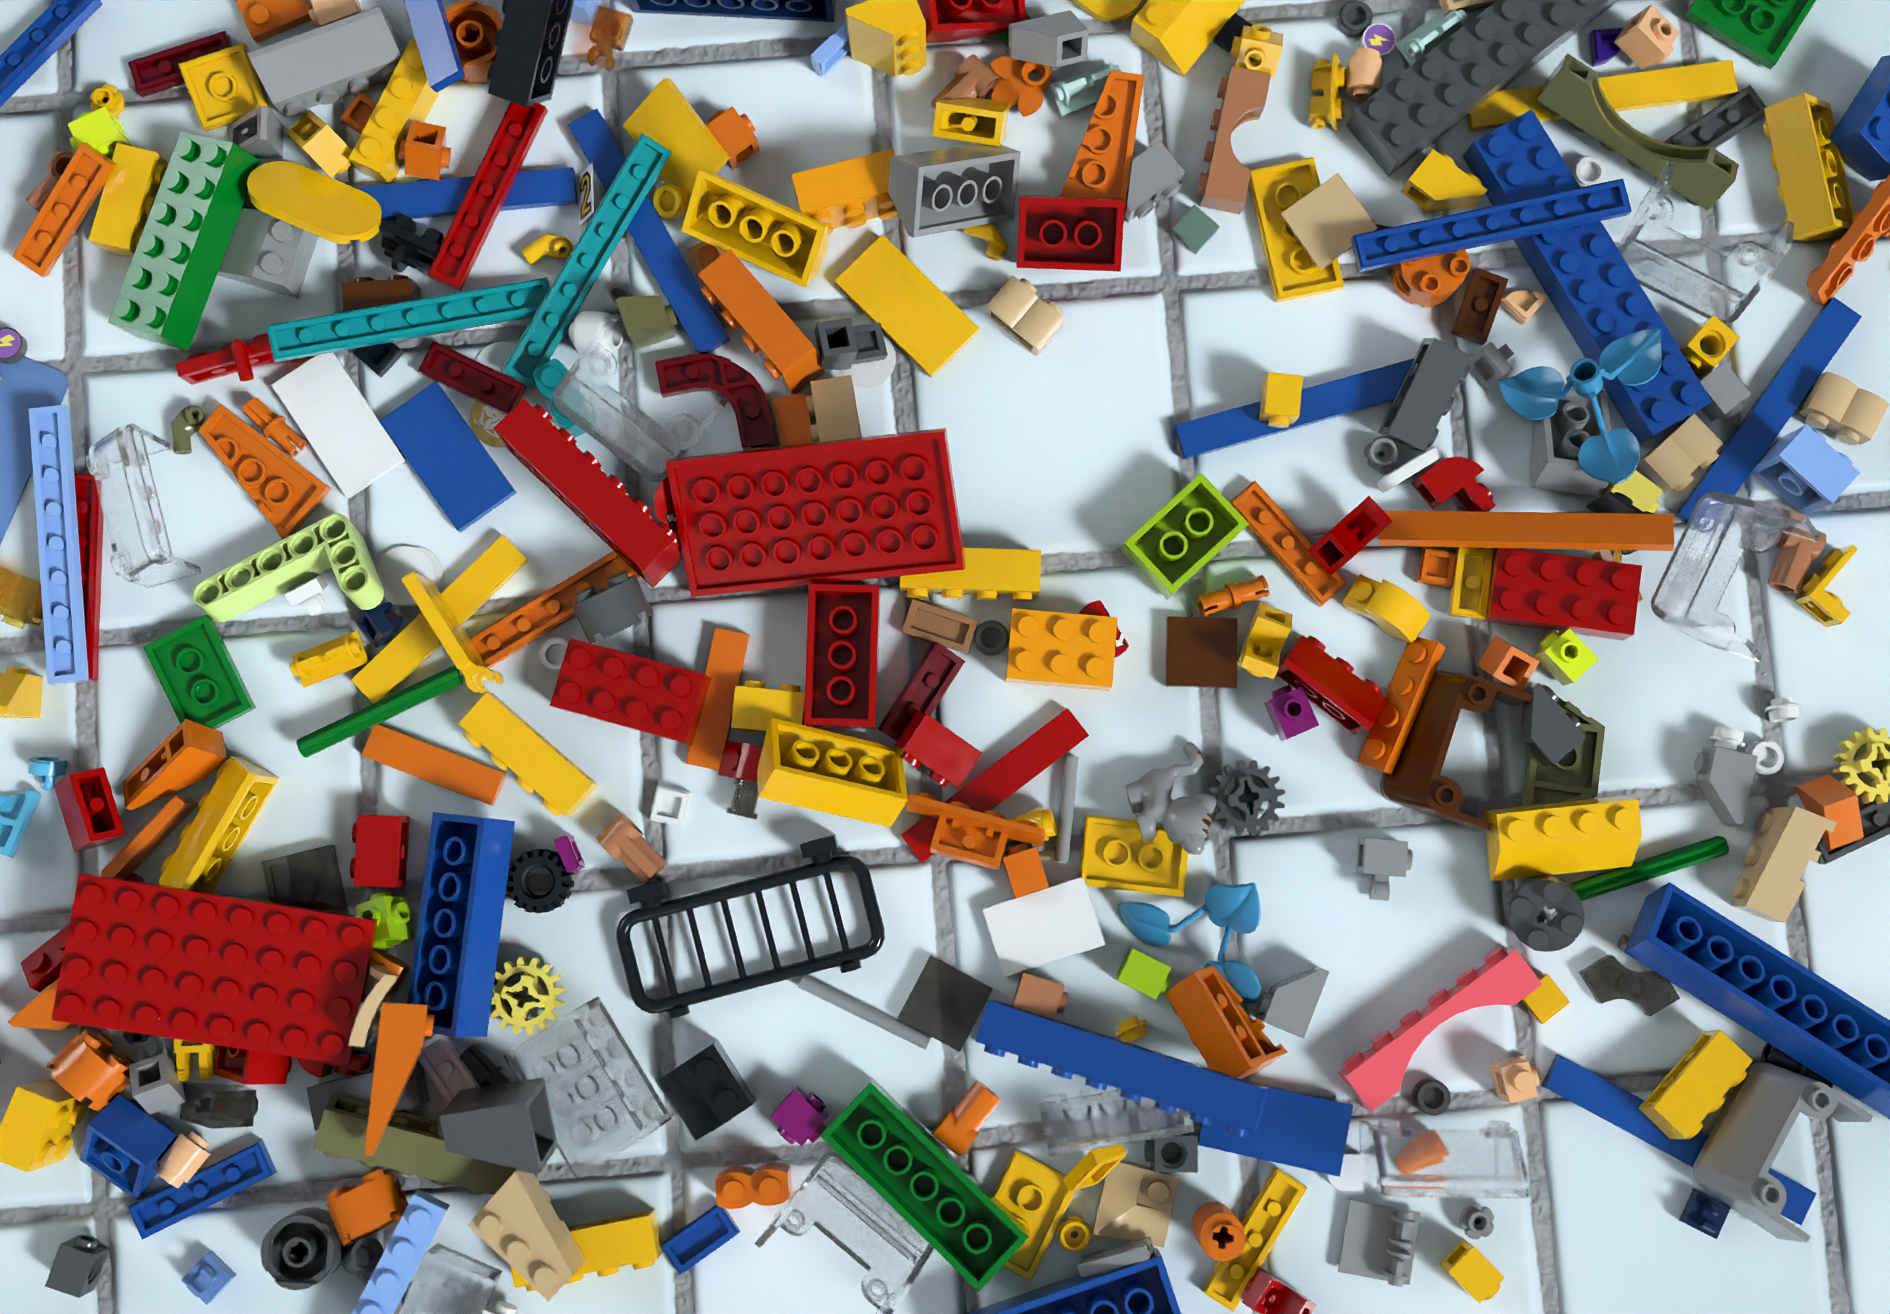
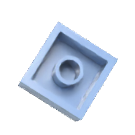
M1807 425L1777 439L1752 470L1755 475L1801 516L1832 504L1860 474L1852 466L1853 463L1849 457L1835 451L1826 443V438L1821 432Z

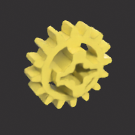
M1872 727L1862 729L1860 733L1858 731L1847 735L1849 741L1845 740L1837 745L1843 753L1833 755L1832 759L1840 762V767L1833 769V773L1842 774L1844 779L1840 782L1845 786L1849 785L1851 787L1850 790L1856 793L1857 796L1862 794V803L1866 804L1873 802V800L1877 804L1888 802V798L1890 799V736L1887 737V729L1881 728L1874 732ZM1856 751H1857L1858 756H1857L1856 759L1854 760V756H1855V753H1856ZM1871 763H1872V764H1875V763H1876L1877 768H1873L1872 765H1871Z
M519 957L517 959V967L511 961L504 963L505 973L495 971V979L498 982L493 986L494 997H492L491 1005L495 1004L496 1009L490 1016L491 1018L498 1016L503 1018L499 1026L503 1029L512 1024V1034H519L522 1028L525 1027L527 1035L535 1033V1025L541 1030H545L548 1028L547 1018L553 1021L559 1018L554 1009L565 1006V1002L558 999V994L565 992L566 987H557L556 982L562 976L561 974L551 976L549 973L552 968L551 963H547L541 968L539 967L540 958H532L528 965L525 957ZM524 972L520 982L508 984V981L515 974ZM540 978H542L548 988V992H545L543 990L541 984L539 983ZM528 988V994L537 1000H531L524 1004V997L515 992ZM504 999H507L511 1005L512 1013L507 1009ZM535 1007L545 1008L538 1017L528 1019L531 1016L532 1009Z

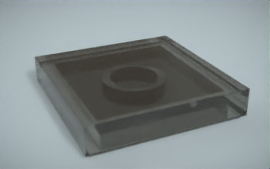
M327 845L262 861L270 902L341 914L349 913L335 845Z
M930 955L897 1019L960 1052L993 988Z

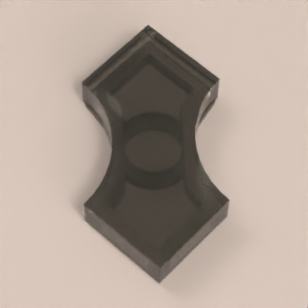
M1611 954L1604 956L1579 972L1597 1003L1602 1004L1614 999H1625L1641 1008L1646 1016H1652L1680 999L1671 982L1652 969L1641 972L1630 970Z

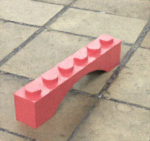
M1498 947L1491 951L1484 958L1485 964L1477 970L1470 968L1456 978L1458 984L1448 991L1441 989L1428 999L1430 1004L1420 1012L1417 1009L1409 1012L1399 1021L1401 1023L1400 1027L1392 1033L1387 1030L1379 1034L1371 1041L1373 1047L1363 1054L1360 1051L1356 1052L1343 1062L1344 1068L1338 1073L1363 1108L1372 1112L1400 1091L1404 1072L1413 1053L1424 1038L1441 1023L1456 1014L1476 1007L1490 1005L1514 1006L1543 985L1517 949Z

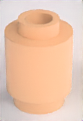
M1372 48L1357 49L1349 60L1346 94L1355 102L1363 103L1381 89L1383 61L1380 58L1379 51Z
M193 1131L188 1137L181 1133L158 1161L160 1166L156 1169L155 1173L174 1187L179 1188L183 1182L188 1183L210 1156V1153L206 1150L210 1143Z

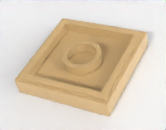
M1339 173L1281 213L1282 219L1319 271L1352 249L1351 238L1353 235L1378 230L1376 224Z

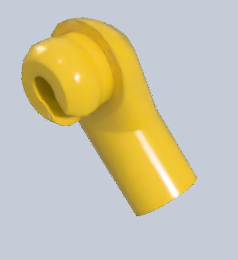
M989 223L963 228L965 234L983 239L989 245L985 250L988 258L1000 261L1003 258V254L1007 252V241L995 225Z
M544 234L521 252L532 265L543 256L557 259L568 258L573 247L571 242L565 237Z

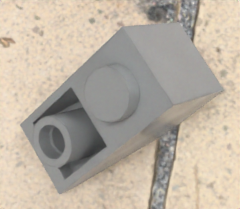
M1071 10L1009 24L1008 56L1011 59L1056 68L1087 60L1088 28Z
M1160 140L1132 160L1124 211V219L1127 223L1136 216L1138 219L1144 218L1154 209L1155 205L1153 203L1163 196L1165 199L1170 198L1182 187L1180 183L1185 171Z

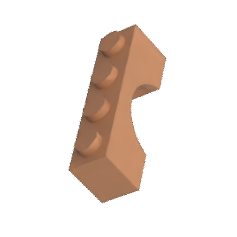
M1231 66L1227 78L1221 77L1217 91V98H1222L1220 110L1214 109L1210 129L1216 130L1214 141L1207 142L1203 158L1204 162H1209L1207 174L1201 173L1197 187V194H1202L1201 207L1240 215L1247 196L1251 170L1236 158L1231 146V134L1241 124L1260 119L1266 103L1271 74Z

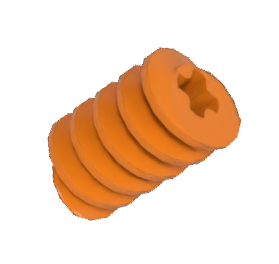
M1207 1202L1196 1210L1191 1222L1192 1232L1204 1252L1217 1261H1230L1238 1257L1244 1250L1246 1239L1244 1228L1234 1213L1226 1205L1219 1202Z

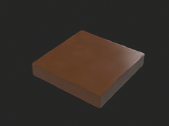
M1168 616L1166 624V687L1237 688V618Z

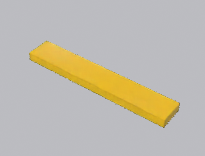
M504 535L499 537L441 593L460 625L462 626L529 560ZM421 612L351 679L372 703L388 697L442 645L423 613Z

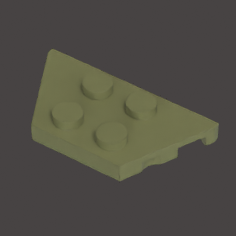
M1558 697L1559 701L1557 704L1565 713L1569 712L1578 719L1582 725L1580 731L1586 738L1555 765L1543 766L1529 749L1527 750L1521 806L1585 800L1596 797L1598 794L1605 726L1592 717L1582 714L1580 709L1569 701L1565 702Z

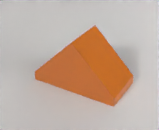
M1830 774L1795 787L1806 810L1837 822L1833 832L1825 830L1821 837L1828 851L1864 837L1857 794Z

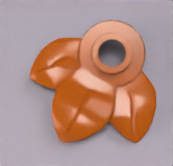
M1008 55L994 59L990 63V68L1001 80L995 86L990 100L1010 103L1009 108L1018 105V109L1023 117L1038 111L1043 104V91L1051 83L1052 73L1050 67L1011 59ZM1035 73L1038 74L1041 77V79L1037 82H1033L1029 79V75Z

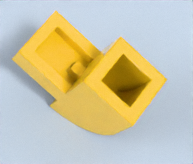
M1361 574L1342 602L1348 610L1374 620L1384 633L1410 644L1415 642L1431 616L1417 599L1403 589L1384 579L1378 582Z
M1260 602L1240 650L1237 662L1241 664L1240 667L1245 668L1247 672L1254 676H1266L1274 679L1279 669L1281 650L1291 631L1293 614Z

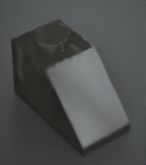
M183 1083L185 1102L181 1103L180 1119L210 1129L253 1126L254 1116L258 1111V1099L255 1089L240 1085Z

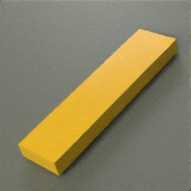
M1275 1166L1241 1222L1246 1239L1244 1250L1238 1257L1230 1261H1218L1201 1291L1234 1312L1241 1300L1247 1282L1255 1275L1258 1268L1261 1267L1308 1187Z

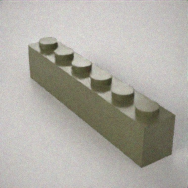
M332 1094L324 1109L313 1149L323 1151L325 1155L330 1157H347L358 1160L365 1166H382L393 1169L400 1175H417L428 1178L439 1185L452 1184L463 1187L474 1194L487 1193L495 1195L516 1171V1169L446 1151L444 1139H441L438 1134L437 1121L397 1110L392 1115L374 1157L365 1156L370 1103Z

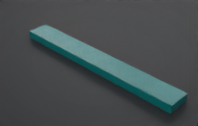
M641 133L509 356L502 371L531 388L534 387L536 383L533 370L549 362L670 157L671 151Z
M547 277L266 325L274 361L281 362L532 318L550 286Z

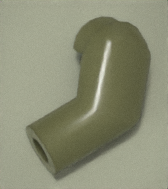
M196 405L187 406L172 420L174 454L185 455L192 453L190 436L202 425L205 418L201 407Z

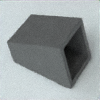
M544 1077L460 1090L439 1115L437 1121L438 1134L441 1139H444L446 1151L531 1174L542 1171L558 1146Z

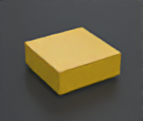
M1546 973L1538 978L1543 985L1521 1000L1541 1024L1547 1022L1570 1003L1568 998Z

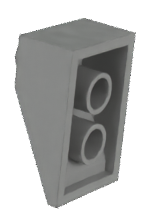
M242 208L217 275L298 298L319 236L260 210Z
M1573 386L1565 399H1558V409L1553 416L1543 420H1534L1530 456L1532 487L1600 497L1609 483L1587 475L1579 464L1578 452L1585 440L1592 436H1601L1589 397L1579 396ZM1600 391L1596 397L1607 433L1612 430L1607 391Z

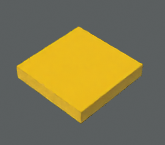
M244 43L178 64L199 121L205 132L230 125L260 105L270 109L258 74L249 59V50Z

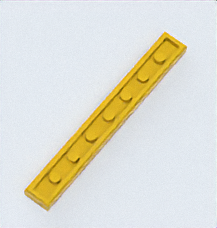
M1733 60L1598 78L1606 99L1616 112L1726 98L1738 93ZM1542 85L1497 91L1472 110L1467 116L1469 132L1499 128L1531 109L1540 122L1565 118L1559 114L1548 112L1537 101Z

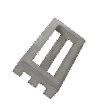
M1151 1236L1083 1255V1259L1080 1260L1077 1267L1081 1278H1087L1148 1261L1155 1248Z

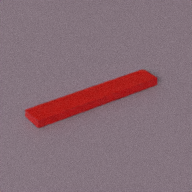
M510 102L427 273L429 278L461 292L548 112L546 106L538 103L524 107Z
M74 473L89 680H98L105 475L101 473Z
M1067 708L944 803L950 804L956 801L968 805L974 811L981 813L987 810L991 811L1089 735ZM927 816L901 835L921 863L934 855V853H930V846L938 819Z

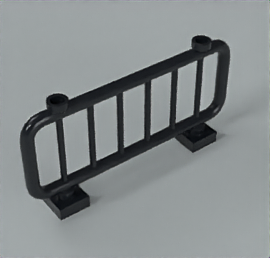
M835 834L800 844L803 859L812 858L813 863L666 902H662L660 897L669 893L666 879L628 889L627 894L630 904L640 902L641 908L625 914L619 921L616 929V940L629 992L634 1004L642 1011L650 1014L668 1012L669 1019L689 1014V1005L837 966L840 967L841 973L860 969V960L875 955L881 949L885 939V929L871 874L866 864L859 858L851 855L833 857L832 851L839 849ZM843 869L852 870L857 877L871 931L870 940L866 944L849 948L830 875L832 872ZM823 875L842 951L815 957L796 882ZM789 884L808 960L781 966L762 891ZM755 893L774 969L746 975L727 900ZM721 902L740 978L712 985L693 909ZM686 911L705 987L678 994L659 918ZM652 920L671 994V996L654 1000L648 998L644 992L630 937V931L634 925Z

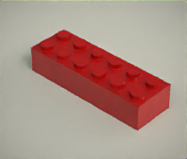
M523 399L494 427L507 450L640 577L654 588L682 560L678 547L681 545L675 539L676 534L663 521L656 524V521L650 515V509L637 497L632 501L631 497L625 492L626 487L613 474L607 477L600 468L602 466L601 463L589 451L586 450L583 453L576 445L577 441L566 429L561 427L558 430L551 422L552 417L539 404L532 407Z

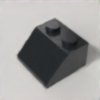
M718 1040L658 1079L659 1084L695 1140L722 1126L752 1106L756 1101Z

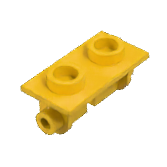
M1336 53L1332 56V63L1327 59H1319L1316 61V65L1312 67L1311 91L1312 93L1323 92V96L1310 97L1309 122L1312 123V128L1323 129L1326 123H1331L1335 132H1339V121L1345 117L1344 98H1341L1342 87L1347 85V68L1345 65L1342 66Z
M354 631L292 655L294 662L289 664L293 676H299L303 688L366 665L369 663V659L359 632Z

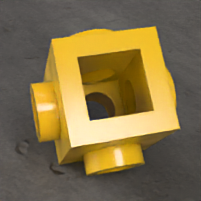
M1254 24L1251 27L1243 26L1241 37L1234 36L1230 57L1235 58L1236 67L1269 73L1271 78L1274 79L1283 48V34L1273 32L1269 27L1260 24Z

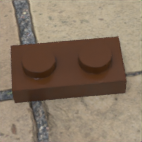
M1476 267L1471 274L1450 334L1483 345L1489 336L1508 279Z

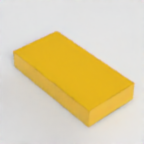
M1122 1142L1091 1150L1064 1177L1063 1180L1067 1190L1074 1191L1098 1184L1127 1154Z

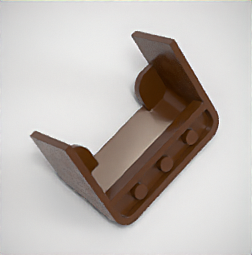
M1436 670L1392 775L1382 774L1380 791L1383 797L1389 802L1473 831L1491 830L1493 823L1458 812L1462 802V790L1454 780L1440 775L1461 709L1473 713L1482 712L1492 705L1494 699L1517 706L1531 702L1533 695L1482 677Z

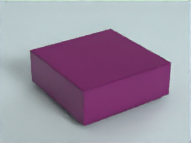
M564 835L553 840L567 873H574L585 868L584 860L573 836Z

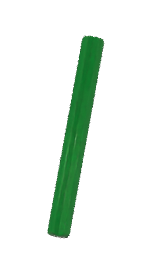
M451 666L299 738L296 741L297 748L304 758H308L462 685L464 682L462 674L456 666Z
M1716 836L1635 862L1629 867L1616 868L1569 884L1577 891L1581 901L1727 855L1729 853V846L1724 837Z

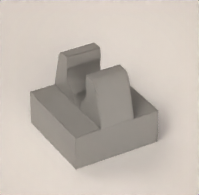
M1489 342L1470 358L1467 365L1470 366L1471 371L1488 389L1513 368L1507 360L1514 353L1506 343L1497 349L1492 342Z

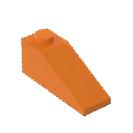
M185 719L122 782L125 809L132 811L205 780L227 759L223 732Z

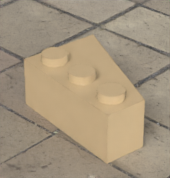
M846 375L810 381L812 395L806 396L809 416H816L817 424L810 425L813 443L860 438L861 430L852 376Z
M1798 806L1766 808L1757 819L1755 829L1758 832L1754 843L1745 852L1744 863L1746 865L1742 876L1736 880L1732 888V896L1734 898L1731 906L1770 922L1786 923L1806 884L1805 881L1800 879L1809 860L1817 863L1821 852L1816 850V847L1824 831L1833 832L1837 822Z
M517 1169L471 1220L468 1226L549 1302L585 1262V1258L564 1220H559L550 1203L552 1199L547 1190L543 1191L534 1174Z

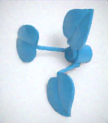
M1659 328L1642 330L1613 341L1601 353L1599 358L1600 365L1595 360L1589 358L1576 361L1570 368V375L1566 377V384L1562 375L1556 369L1548 366L1533 367L1511 378L1499 381V387L1503 398L1508 406L1521 417L1529 420H1543L1557 412L1558 399H1565L1572 386L1579 396L1589 397L1601 436H1592L1583 442L1578 452L1579 464L1582 470L1594 479L1611 484L1622 483L1634 473L1640 458L1639 442L1634 433L1627 428H1617L1607 433L1596 395L1603 387L1602 377L1613 380L1617 376L1619 382L1625 386H1638L1652 380L1658 374L1662 364L1661 331Z
M1254 882L1242 885L1218 884L1209 887L1204 896L1205 903L1203 906L1175 925H1170V918L1165 911L1152 904L1134 901L1119 903V914L1129 931L1141 942L1156 947L1167 945L1171 940L1170 933H1176L1208 911L1210 921L1219 927L1226 926L1217 956L1218 962L1208 961L1204 968L1214 966L1243 999L1241 1003H1257L1261 986L1254 971L1239 961H1226L1225 958L1232 930L1242 934H1249L1254 932L1260 923V901Z

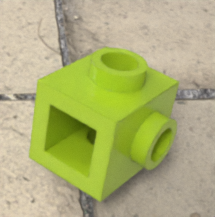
M381 892L371 895L370 901L356 905L357 916L378 919L373 948L388 949L413 940L410 920L411 912L408 907L407 898L393 897L390 892Z

